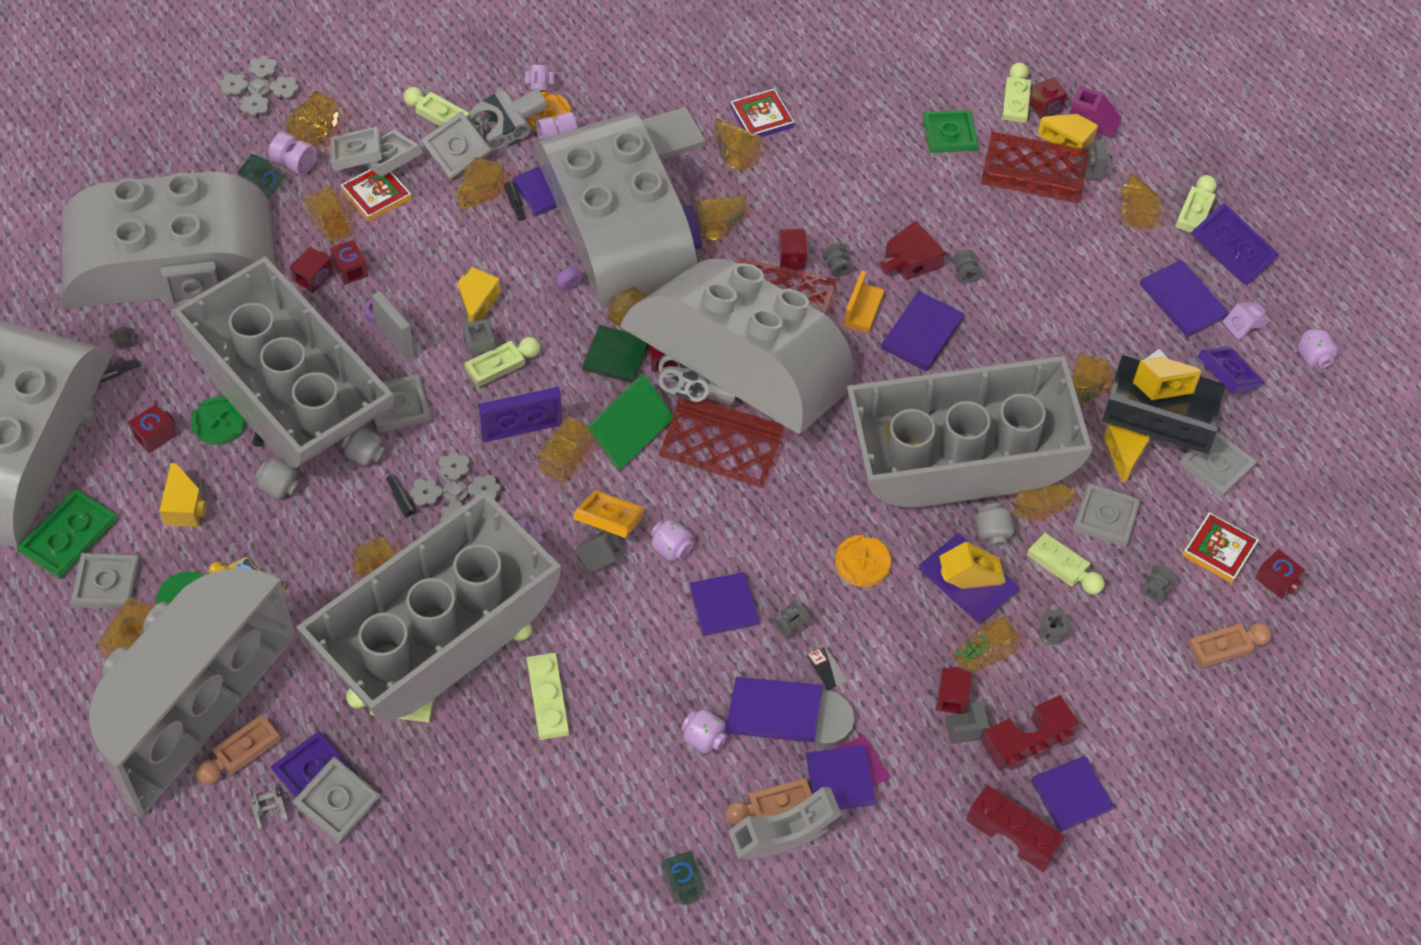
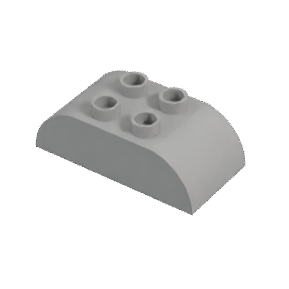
M635 112L625 113L535 141V157L551 190L601 309L648 296L698 263L692 235L681 203L643 122Z
M223 172L177 173L172 176L144 179L126 178L116 182L100 183L77 193L66 204L62 212L63 309L167 298L160 267L215 261L220 282L265 256L276 267L270 201L258 186L233 174Z
M266 256L172 310L185 341L210 380L282 461L293 468L299 467L391 409L394 404V394Z
M708 259L696 263L635 304L627 312L620 326L798 434H801L848 393L847 386L853 383L854 367L851 351L845 337L836 324L824 313L810 306L809 300L804 294L792 289L782 290L765 280L764 274L759 268L747 263L737 264L725 259Z
M0 320V543L16 548L26 538L112 355L107 349Z
M1065 356L847 386L869 489L876 498L891 505L923 507L1033 491L1060 481L1076 471L1088 459L1092 451Z
M484 491L296 626L300 635L376 717L383 720L397 719L407 716L427 705L515 638L522 628L528 626L551 597L560 577L561 565Z
M227 569L205 575L183 588L170 604L160 602L153 607L144 621V633L129 649L126 647L116 649L106 660L102 669L103 678L96 687L90 705V729L123 801L140 818L144 816L296 637L281 579L252 569Z

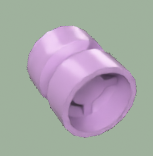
M572 112L559 114L554 120L551 117L536 121L539 139L578 128Z
M282 131L272 140L268 156L272 162L303 176L314 165L317 149L315 146L299 140L296 136Z

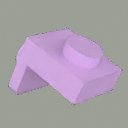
M1248 302L1238 303L1223 320V323L1238 339H1242L1251 328H1263L1271 319L1265 314L1266 311L1260 304Z

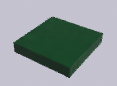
M599 325L583 363V371L632 383L637 377L649 344L629 332Z

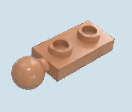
M1241 623L1191 638L1188 646L1199 667L1204 668L1252 653L1255 648L1254 645L1262 646L1270 641L1271 630L1266 624L1255 623L1246 632Z
M260 715L212 749L216 759L214 761L204 760L198 764L196 768L197 779L201 783L212 784L218 780L223 768L230 776L281 741L280 735L267 719Z
M806 778L749 793V805L739 801L731 803L726 810V818L729 823L736 826L747 816L766 817L777 815L796 807L809 798L812 793Z

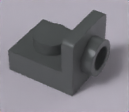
M1095 141L1093 151H1089L1088 157L1076 158L1075 164L1078 179L1102 180L1108 161L1105 141Z
M488 319L462 324L463 339L467 345L469 355L495 350V342Z

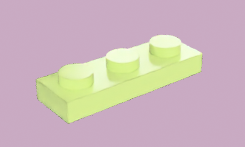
M556 653L527 657L539 740L569 736Z

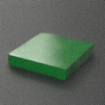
M971 110L930 111L922 113L929 153L978 151L979 146Z

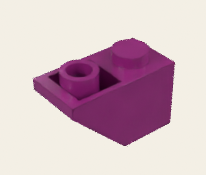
M1081 85L1079 86L1069 115L1078 114L1097 124L1096 132L1114 137L1120 124L1121 116L1104 93Z

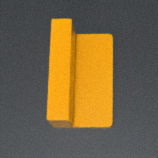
M861 271L846 309L844 326L869 334L883 298L884 289L865 284L867 272Z

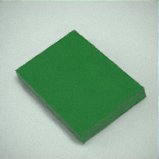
M640 375L586 427L616 469H622L674 417L646 375Z
M75 488L16 547V550L61 580L80 560L81 553H87L119 520V517Z

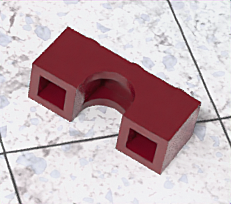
M1061 695L1035 706L1031 720L1037 728L1036 732L1025 733L1020 731L1010 718L984 731L981 743L999 771L1007 767L1009 770H1014L1025 762L1024 759L1032 755L1035 758H1039L1045 755L1051 746L1058 743L1060 746H1064L1075 738V733L1080 723Z
M989 785L985 786L974 801L966 819L967 822L991 838L995 833L1009 838L1019 850L1018 856L1041 872L1046 870L1065 838L1063 834Z

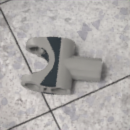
M538 88L516 100H513L510 93L504 90L487 97L471 110L469 116L474 125H479L480 121H483V123H497L485 137V142L493 151L511 146L527 137L531 128L526 119L548 108V105ZM485 112L481 117L476 118L478 114ZM500 138L499 141L492 143L493 140Z
M664 355L660 359L659 384L666 392L695 402L709 398L730 406L735 399L733 394L704 378L702 375L676 361L678 367L669 366L663 368V364L667 360L674 359L668 355ZM663 377L675 382L676 384L672 386L665 384L663 381Z

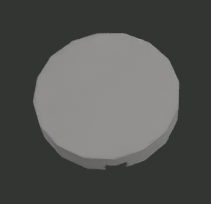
M829 690L823 691L815 742H811L815 743L816 746L834 747L844 742L851 733L855 720L853 708L848 700L839 693Z

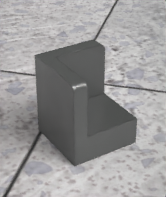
M605 530L584 540L575 549L589 573L617 561L626 551L618 536Z
M983 701L971 702L968 713L945 717L951 744L982 740L984 731L990 728Z

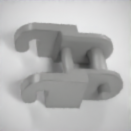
M272 786V791L257 796V793L253 792L254 798H251V802L256 803L252 805L258 830L262 829L259 816L262 815L263 811L277 807V810H281L284 822L288 821L282 797H277V795H280L279 790L275 791V787ZM274 798L275 803L260 807L259 802Z

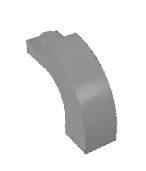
M822 787L805 801L786 812L766 817L747 816L728 832L738 859L766 858L803 846L819 838L829 831L827 825L842 814L831 788Z

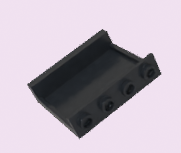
M1123 353L1115 374L1102 422L1209 455L1218 430L1216 423L1226 386L1223 383L1199 377L1195 391L1192 394L1151 400L1133 383L1140 360L1145 359Z

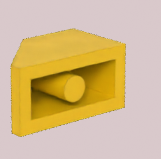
M1078 114L1047 116L1041 119L1037 136L1076 157H1080L1094 141L1098 125Z
M471 267L468 273L462 275L457 287L459 289L460 301L468 323L482 320L500 295L499 278Z
M1164 357L1140 360L1133 383L1151 400L1192 394L1195 391L1202 371L1197 367Z
M1108 424L1104 441L1121 482H1125L1142 457L1146 445L1149 443V436Z
M171 463L159 510L164 525L198 527L200 517L204 518L206 514V501L202 500L198 487L176 463Z
M967 541L939 556L942 566L941 574L944 580L961 589L1002 585L1006 582L1000 558Z

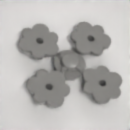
M262 56L260 59L254 58L250 61L251 67L249 72L255 74L260 79L252 80L248 84L242 75L235 76L229 73L224 76V80L219 81V86L224 95H239L241 90H245L248 87L251 96L243 98V104H241L240 109L243 113H249L250 116L264 114L268 111V99L262 97L268 95L270 90L274 92L276 97L291 98L294 92L299 89L294 77H278L271 84L267 80L262 79L268 75H273L275 73L274 69L277 67V62L274 59H268L267 56Z
M452 452L449 454V457L443 456L438 461L440 474L448 476L452 480L444 486L443 491L440 486L436 485L433 479L427 481L418 479L413 484L414 488L409 492L410 496L414 498L415 505L420 507L426 504L434 505L436 498H439L443 493L445 500L450 504L449 507L445 506L441 509L442 516L440 521L442 522L463 507L461 502L466 499L467 493L475 498L486 491L495 500L497 497L496 493L500 491V485L496 483V479L492 475H486L483 478L477 476L473 480L474 483H471L467 489L464 483L457 480L461 478V475H466L469 472L467 467L469 465V458Z

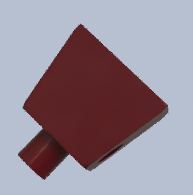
M914 221L888 241L885 252L886 259L880 261V268L885 275H889L897 270L906 280L941 269L946 252L917 221Z

